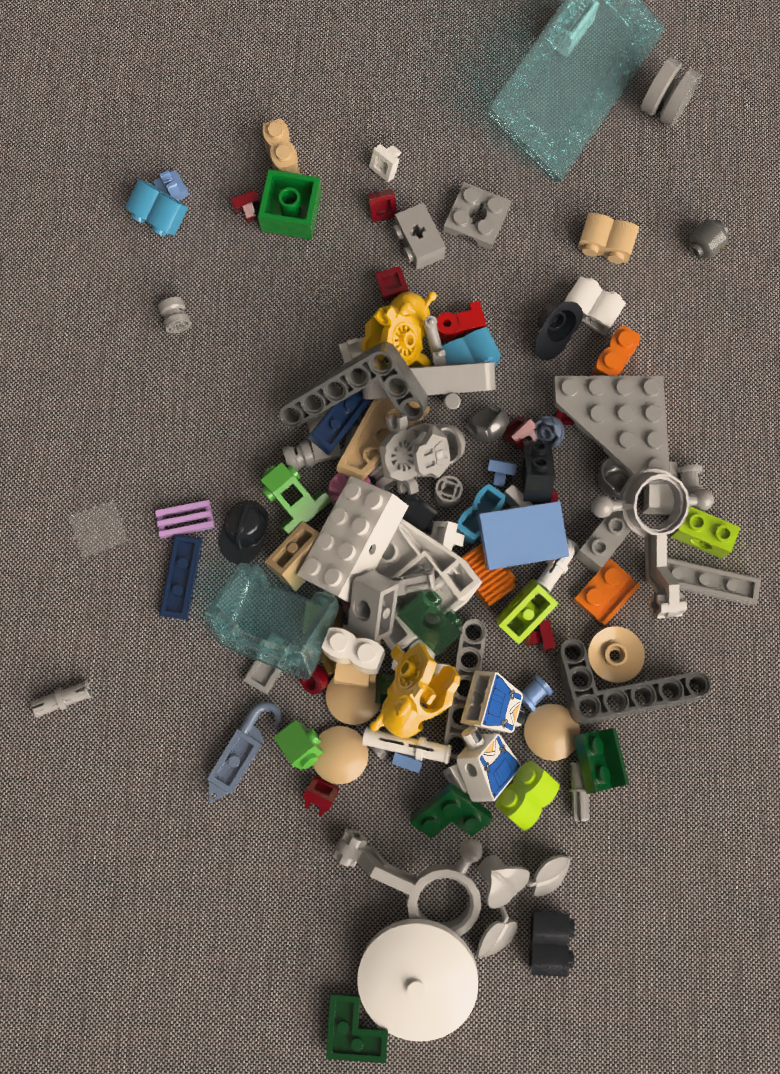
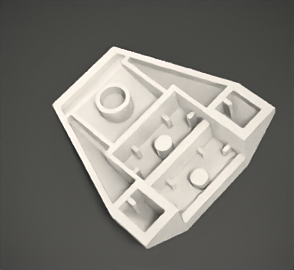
M401 519L374 571L390 579L433 570L436 588L397 596L392 634L383 638L391 651L396 645L404 649L415 640L427 636L466 604L482 584L481 579L465 559L404 519Z

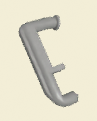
M428 315L424 319V327L434 366L447 365L445 350L442 349L437 329V319L435 316ZM442 394L443 402L447 408L456 409L460 406L461 399L457 394Z

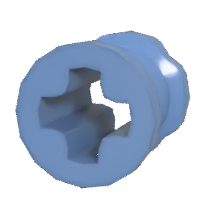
M536 674L532 677L533 681L520 691L523 696L521 703L531 712L536 710L535 706L546 695L550 696L553 693L548 684Z

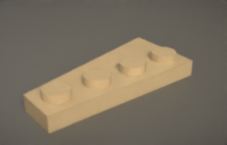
M390 398L373 400L337 464V472L363 481L382 462L379 446L386 436L392 433L388 429L386 418L397 415V418L401 417V414ZM415 401L408 402L409 405L413 408L420 407V405ZM430 406L426 407L421 419L414 422L408 421V427L418 425L429 413Z

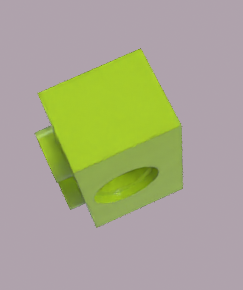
M689 506L687 517L683 524L671 534V538L722 559L732 552L741 527Z
M533 578L496 616L495 620L501 629L520 644L559 603Z

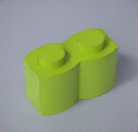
M530 760L518 770L513 783L501 792L495 807L522 830L526 831L538 820L542 808L554 799L560 784L544 769Z

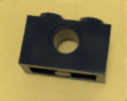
M524 441L520 467L523 501L551 503L555 482L552 444L543 441Z

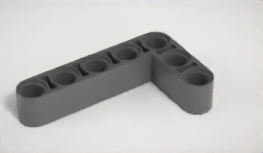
M382 342L290 396L281 408L279 418L287 427H298L378 380L401 416H407L408 421L414 422L422 418L428 404V396L397 348L389 342ZM377 355H385L389 359V362H381L378 359ZM355 368L364 370L366 376L358 375ZM393 378L402 379L405 385L395 384ZM332 382H339L344 389L336 388ZM311 395L318 396L321 402L314 401ZM415 401L420 405V407L413 408L409 405L408 402ZM290 408L296 409L299 415L292 413Z
M566 640L556 653V662L570 715L576 723L581 725L693 703L707 695L711 689V681L705 673L690 672L597 691L587 651L580 640ZM564 650H573L577 655V659L571 660L567 658ZM572 676L580 677L584 682V687L575 686L572 682ZM690 681L698 685L699 693L691 690L689 686ZM662 687H667L671 690L672 699L664 696ZM635 692L644 695L646 699L645 704H640L636 701ZM607 698H613L618 702V710L611 709L608 706ZM579 704H587L591 708V715H584L579 709Z

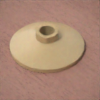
M613 626L599 631L592 638L588 647V659L592 670L601 679L611 683H623L633 679L641 671L645 660V652L637 635L626 628ZM611 651L618 653L619 658L617 661H613L610 658L609 654Z

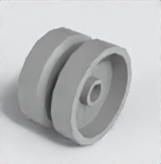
M672 56L666 60L656 74L640 109L653 116L665 104L660 114V121L670 127L676 123L686 108L703 73L691 67L678 80L683 64Z

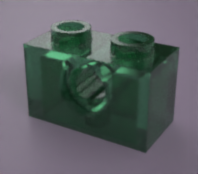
M433 589L417 591L399 608L397 616L438 656L462 634L463 625L461 623L463 621L453 609L448 611L441 604L442 598ZM429 613H434L439 616L440 621L436 624H430L425 620V616Z

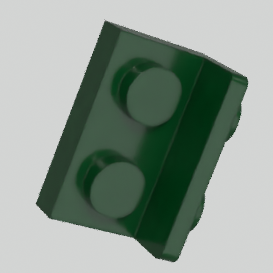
M615 728L573 736L586 794L629 784Z

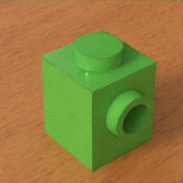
M298 720L293 721L273 737L290 764L300 770L313 766L318 761V757L324 753L319 746L321 739L312 728L308 729L306 725Z

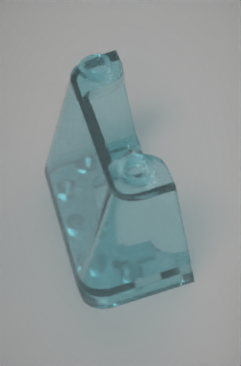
M240 563L207 608L204 615L215 638L224 647L298 678L308 680L317 667L323 651L322 644L329 628H332L339 610L337 598L328 591L316 592L311 600L270 585L262 568L256 565L250 566Z

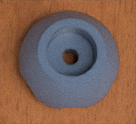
M551 415L539 417L535 422L537 427L534 429L537 439L551 443L552 448L559 446L565 436L563 423Z

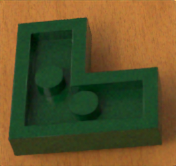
M449 783L410 815V824L430 838L451 822L470 836H474L493 821L492 812L478 802H472L470 796L452 783Z
M331 993L326 1059L386 1063L388 1030L377 1027L358 1026L359 994Z

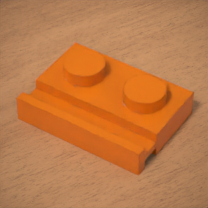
M610 558L573 601L604 627L641 584L631 578L632 576Z

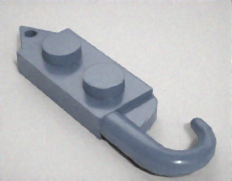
M260 702L255 704L248 712L239 729L236 730L207 778L209 781V803H213L227 794L234 793L262 747L264 741L263 734L254 726L261 713L264 711L272 712L275 716L274 727H280L282 714L274 703ZM213 793L216 794V798H215V799L212 798V794H213Z

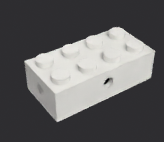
M350 476L297 576L351 604V587L354 578L375 570L408 505L394 494Z

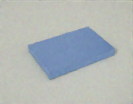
M560 501L477 514L486 570L569 557Z

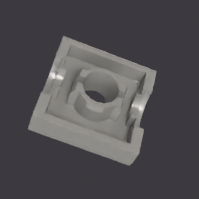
M464 182L444 224L443 232L455 237L459 234L470 236L477 242L478 246L491 251L512 201ZM484 204L482 215L485 219L476 221L475 225L472 224L473 220L470 218V215L478 213L480 205Z

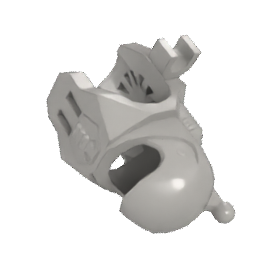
M397 415L386 418L388 429L392 433L388 434L379 446L384 477L398 481V493L408 491V494L412 495L419 492L418 484L414 477H440L450 464L461 458L465 452L466 441L459 428L453 425L422 423L408 427L407 416L397 418Z

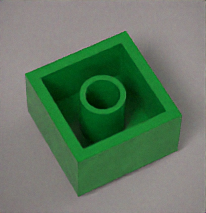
M268 169L258 215L261 232L312 240L322 195L320 177Z

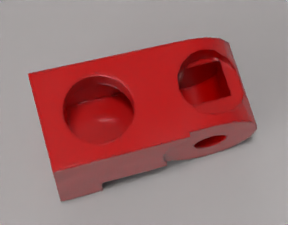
M480 301L469 303L468 311L456 314L444 312L437 317L439 337L444 342L463 338L478 329L486 327Z

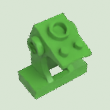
M282 462L278 466L272 465L262 475L261 483L263 488L261 492L270 502L276 499L289 516L279 525L287 535H290L302 521L308 522L332 501L324 491H319L311 497L298 481L301 476L291 465L286 467ZM292 484L302 497L290 506L281 493Z

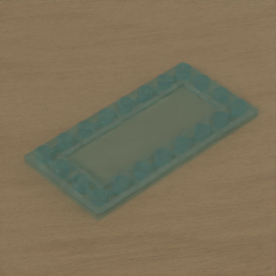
M563 0L488 105L486 111L556 182L562 181L666 28L641 0Z

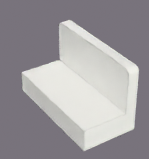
M669 461L670 474L677 478L678 464L677 462ZM646 484L643 487V513L671 515L674 497L669 485Z

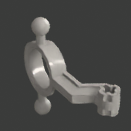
M648 468L638 471L627 480L621 491L620 500H611L603 495L598 496L591 503V511L599 518H605L612 512L620 511L621 518L627 528L638 536L645 537V578L656 592L652 594V598L649 599L648 603L652 617L654 619L680 617L687 610V601L684 599L683 593L679 592L678 581L667 567V534L673 533L683 524L688 515L689 506H694L701 511L708 510L714 503V496L707 489H700L693 495H688V491L682 481L666 470ZM661 479L669 485L673 492V511L668 520L662 525L649 528L638 517L637 499L640 491L647 483Z
M345 828L332 853V857L346 867H355L356 863H358L369 877L408 894L407 907L410 919L430 920L418 908L417 902L420 892L430 882L436 879L448 878L456 880L465 886L469 900L466 909L459 917L452 921L438 923L450 928L459 936L467 933L476 923L481 910L480 892L473 879L466 874L471 863L477 862L482 857L483 849L476 839H467L461 843L459 849L461 858L456 866L448 864L432 865L421 871L416 877L388 864L372 846L367 844V838L361 832L353 828Z

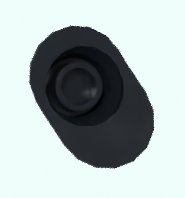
M557 300L542 309L538 317L539 332L535 339V351L540 359H554L564 350L582 321L583 311L578 303L572 301L562 303Z
M245 500L236 503L226 515L220 534L219 546L223 556L234 564L251 562L262 549L268 529L269 517L261 504Z

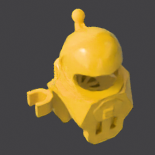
M431 291L426 298H422L414 292H404L396 296L389 306L378 308L373 317L365 324V337L361 342L362 352L364 353L379 343L389 342L397 348L408 366H430L431 361L421 351L423 350L422 340L426 335L424 319L430 315L428 306L436 299V293ZM379 354L377 357L382 362L385 355Z
M417 643L405 653L399 645H396L390 653L392 658L398 663L395 667V678L387 689L388 695L382 704L381 713L369 725L370 730L374 732L381 726H384L393 735L401 738H409L422 731V721L438 716L452 705L454 693L460 684V675L455 667L450 665L443 666L439 673L433 676L437 663L429 655L427 646ZM419 702L425 704V706H426L427 708H424L423 706H421V705L419 704Z

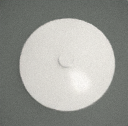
M406 919L395 922L379 931L365 948L358 969V991L366 1012L379 1027L405 1040L430 1041L450 1034L468 1018L477 998L478 971L472 952L464 940L453 930L431 920Z

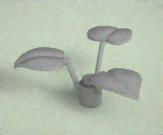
M489 855L482 860L478 866V872L489 883L486 902L491 908H499L502 917L501 921L491 923L483 933L476 953L478 958L487 957L501 951L513 940L517 932V923L513 919L508 920L509 916L504 905L510 902L513 896H516L517 892L526 885L533 887L532 894L536 897L544 896L554 891L564 880L570 865L569 855H557L544 861L535 872L534 879H529L530 873L526 868L504 866L495 855Z

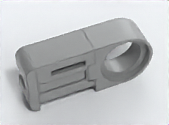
M433 570L390 578L399 583L397 596L436 588Z

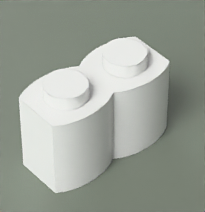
M581 276L564 301L578 303L583 311L581 322H584L588 327L605 336L626 304L616 292L605 291L599 287L596 280Z
M329 628L322 644V650L329 659L341 664H352L355 669L365 674H378L385 657L384 648L379 643L367 638H356L352 633L342 628Z

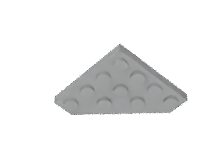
M554 376V406L560 412L566 413L575 422V425L590 439L593 438L604 448L603 451L618 465L621 464L632 475L648 468L662 469L670 473L664 376ZM657 479V480L650 481V482L647 483V484H667V483H665V482L662 481L661 479Z

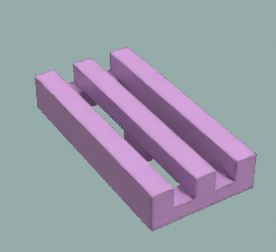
M209 500L155 510L159 537L161 539L215 528L211 502ZM206 509V511L169 519L163 518L167 516ZM204 518L208 519V522L165 530V526Z

